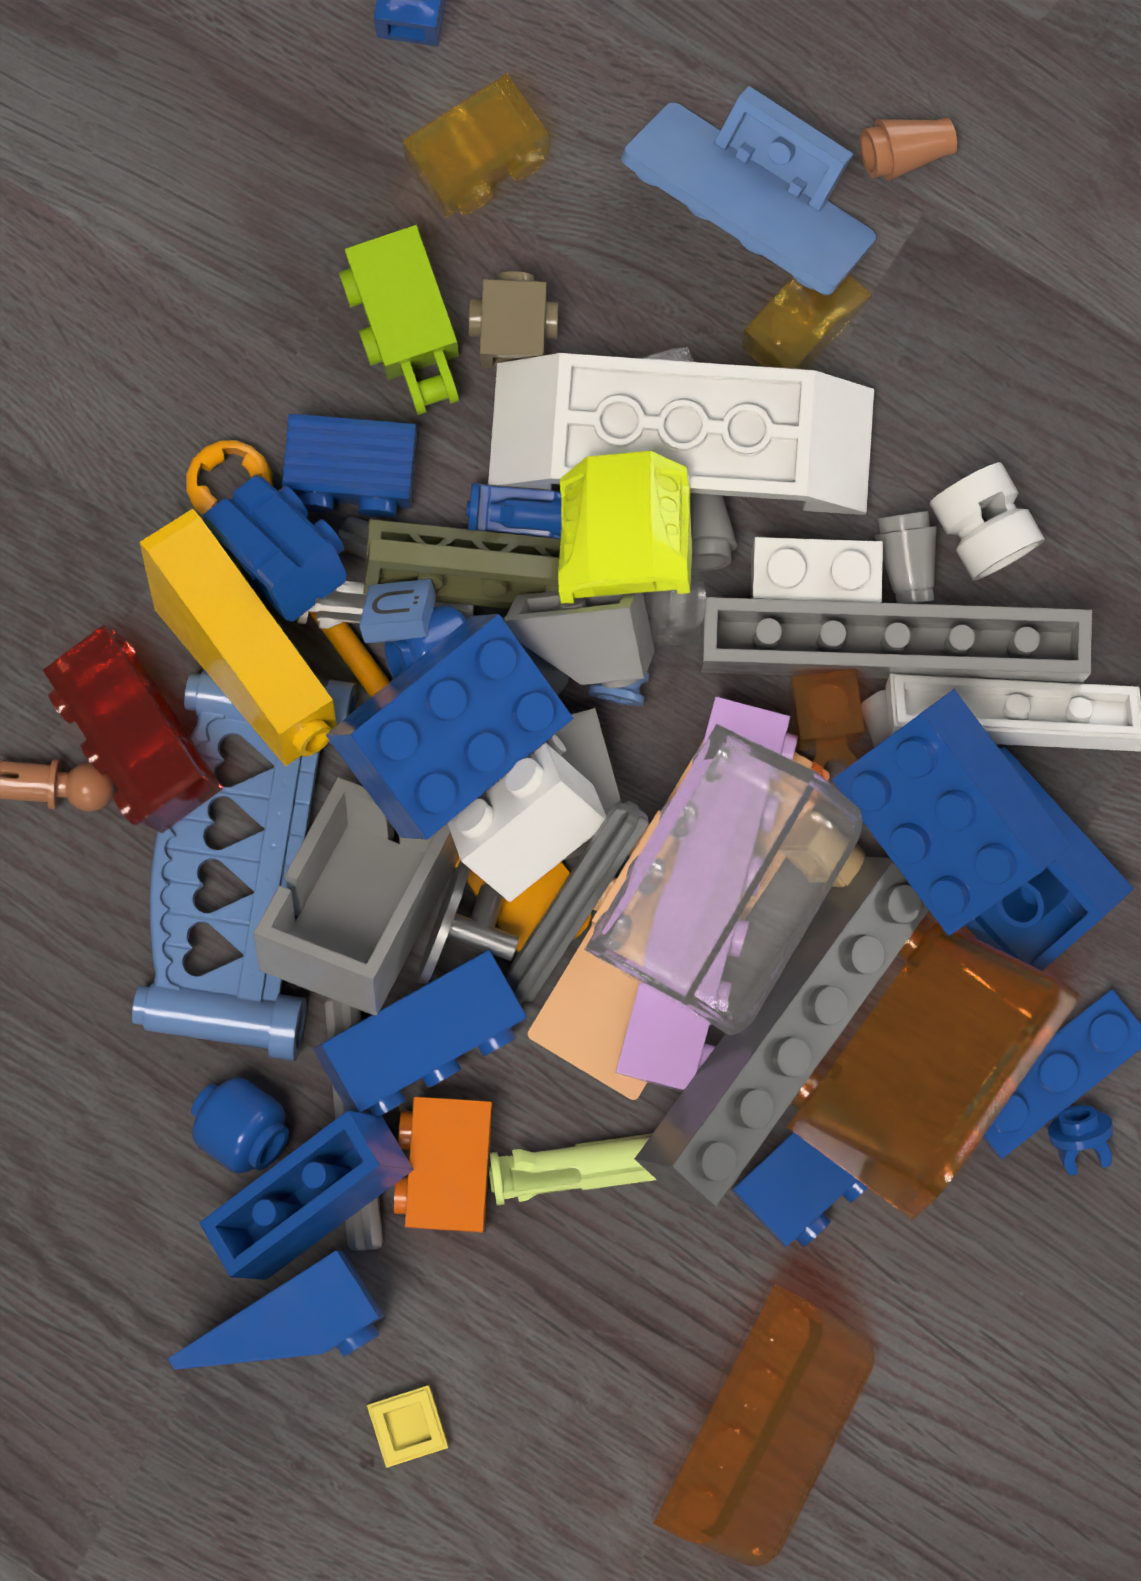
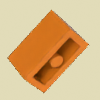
M414 1097L413 1111L401 1110L398 1144L401 1149L410 1150L409 1163L414 1170L395 1184L394 1214L406 1215V1228L485 1232L492 1102Z

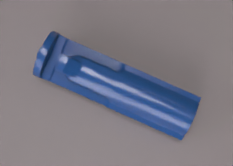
M472 482L470 500H467L466 516H469L468 530L561 539V491L494 486Z

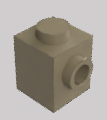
M517 271L501 272L497 274V280L483 279L482 299L470 298L469 336L480 337L481 368L497 369V363L544 356L545 339L557 340L559 302L547 301L546 282L534 281V275Z

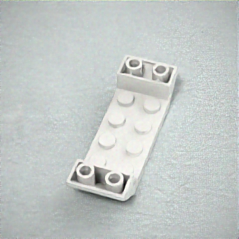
M556 353L497 363L488 485L551 490L552 484H560V478L587 456L653 451L687 467L691 486L690 493L803 501V511L866 515L874 389L815 370L567 353Z

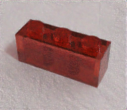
M102 625L43 669V672L54 687V690L48 694L51 703L69 724L76 722L86 738L80 744L84 755L100 774L104 775L108 772L119 791L113 794V799L119 810L131 824L136 826L141 823L160 833H164L223 789L125 637Z

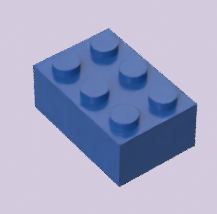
M499 614L471 616L325 735L401 838L427 840L510 772L519 760L527 758L574 718Z
M955 689L832 779L948 936L1040 874L1071 847V844Z

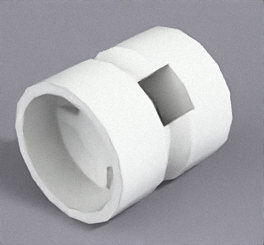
M1000 462L989 465L961 479L942 491L930 502V506L946 534H955L961 539L956 552L973 581L984 578L1012 564L1045 541L1029 510L1017 509L1015 507L1014 501L1019 492Z

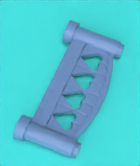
M205 670L201 674L191 672L186 684L184 706L185 710L196 711L198 721L181 755L164 802L151 868L150 935L155 979L150 987L138 986L133 1001L132 1023L143 1025L145 1031L268 1049L270 1058L296 1061L301 1050L305 1030L306 998L281 994L283 980L259 971L253 933L278 887L287 888L285 874L307 835L320 751L311 756H301L285 767ZM330 679L324 688L333 699L336 723L338 725L356 710L357 685L353 682ZM230 735H238L244 738L275 766L233 787H223L216 780V770L225 761L220 753V745ZM222 797L232 799L264 828L263 831L222 850L209 848L205 840L207 830L215 824L210 817V807L216 799ZM210 860L222 862L254 891L253 894L211 913H202L195 905V896L204 887L200 880L199 872L202 865ZM199 923L210 924L244 955L202 976H191L185 969V958L194 949L189 942V933Z

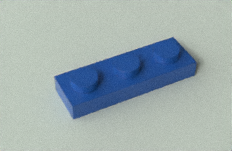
M1111 989L960 1108V1110L997 1157L1003 1159L1141 1049V1024L1114 990Z

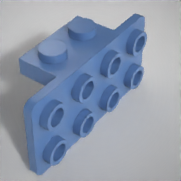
M750 86L739 95L721 131L682 105L668 103L626 145L621 155L622 163L633 170L643 182L659 187L685 204L695 216L711 221L737 238L747 250L763 255L792 274L798 283L825 295L832 294L866 255L876 240V234L872 229L828 201L854 154Z

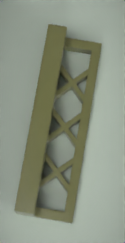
M369 519L363 594H367L369 585L431 579L436 593L435 601L510 609L516 595L559 591L558 567L561 539Z

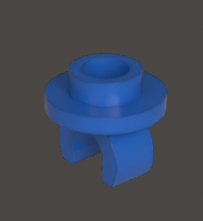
M1073 1106L1062 1111L1059 1117L1049 1125V1141L1054 1147L1058 1148L1059 1158L1070 1176L1078 1174L1075 1159L1077 1154L1085 1149H1094L1102 1168L1111 1165L1112 1153L1106 1141L1113 1134V1124L1110 1116L1097 1111L1091 1106Z

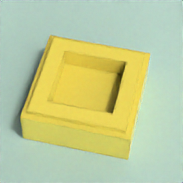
M430 1385L367 1405L386 1468L449 1448Z

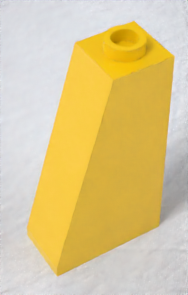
M191 509L140 541L154 610L286 767L301 756H311L323 749L329 742L325 734L337 726L333 699L196 511Z

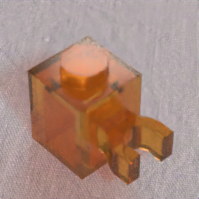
M856 669L796 676L791 678L788 686L794 735L798 736L796 749L815 748L816 752L815 759L810 768L812 790L825 788L823 767L827 763L839 762L846 769L857 761L856 757L847 747L849 743L860 742L865 732Z

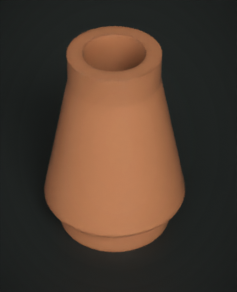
M948 117L937 120L876 119L873 127L864 128L860 133V152L866 172L871 178L883 176L886 181H891L941 157L954 155L957 151L956 131Z

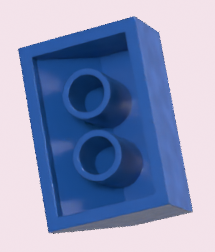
M1004 746L1000 751L1071 844L1068 850L1040 874L965 925L1018 985L1023 988L1108 914L1134 888Z

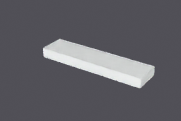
M892 673L889 674L885 686L890 736L955 689L995 744L1141 752L1140 688L1137 686Z

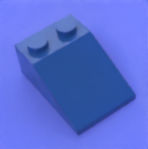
M336 1250L167 1359L174 1370L319 1355L331 1352L336 1348L342 1357H345L380 1335L373 1324L384 1318L385 1315L345 1251Z

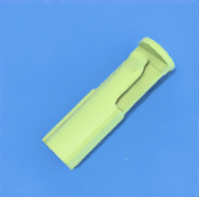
M653 1133L576 1144L575 1147L539 1152L515 1149L512 1150L513 1156L498 1157V1152H491V1166L488 1167L491 1192H495L496 1204L498 1206L505 1205L504 1199L518 1197L519 1202L543 1193L578 1188L588 1190L656 1180L634 1159Z

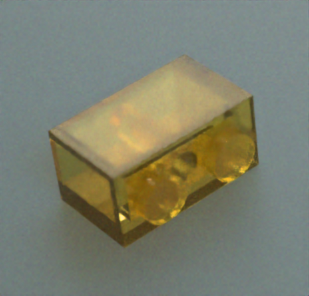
M506 73L404 139L402 145L405 160L445 219L458 211L462 215H468L481 208L493 197L491 189L511 176L517 182L536 172L546 161L544 155L549 152V133Z

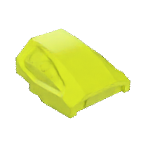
M653 451L587 456L560 478L562 529L558 585L561 604L574 603V598L667 590H677V594L690 593L692 565L691 486L686 466Z

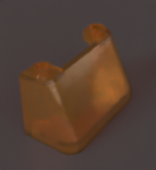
M937 921L930 929H927L920 923L898 953L900 957L906 960L899 971L900 973L825 1075L821 1077L815 1071L811 1074L791 1102L799 1110L786 1126L911 1220L915 1219L952 1181L1081 995L1059 978L966 933L957 930L948 936Z

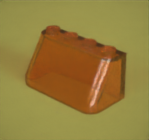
M769 1283L651 1514L653 1524L686 1541L743 1565L760 1566L775 1559L781 1552L873 1369L874 1351L867 1336L857 1328L776 1284Z

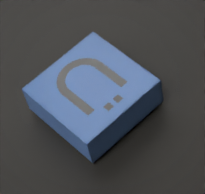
M422 579L369 585L359 625L364 642L378 643L427 637L430 618L436 600L432 580Z

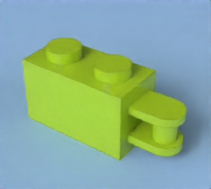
M417 225L346 248L345 254L349 269L338 273L350 308L362 304L369 327L358 331L370 366L382 363L388 380L404 376L417 415L427 413L425 406L448 399L450 404L459 402L457 390L447 364V360L459 357L458 344ZM436 364L439 375L419 382L416 381L414 371Z

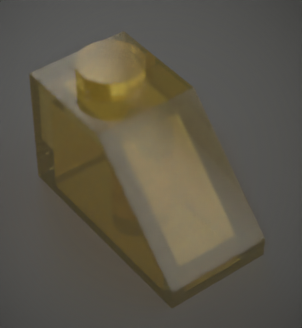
M850 275L830 295L806 288L793 278L746 327L742 348L763 367L805 370L871 299L872 294Z

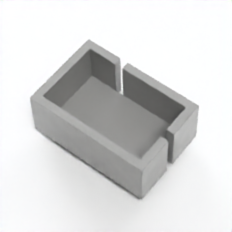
M338 777L285 874L287 888L278 887L253 933L259 971L377 1016L458 861V851L448 824L444 825L427 840L401 838L399 836L400 844L393 842V826L363 786Z

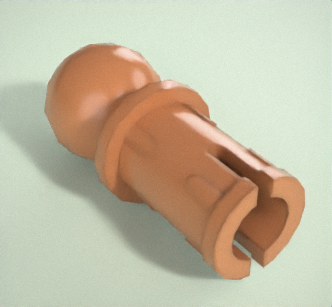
M0 759V799L48 803L49 809L56 810L61 797L67 798L69 803L77 809L92 812L106 806L112 799L115 790L114 778L110 771L94 762L80 763L67 773L62 772L60 759H53L51 765L8 762Z

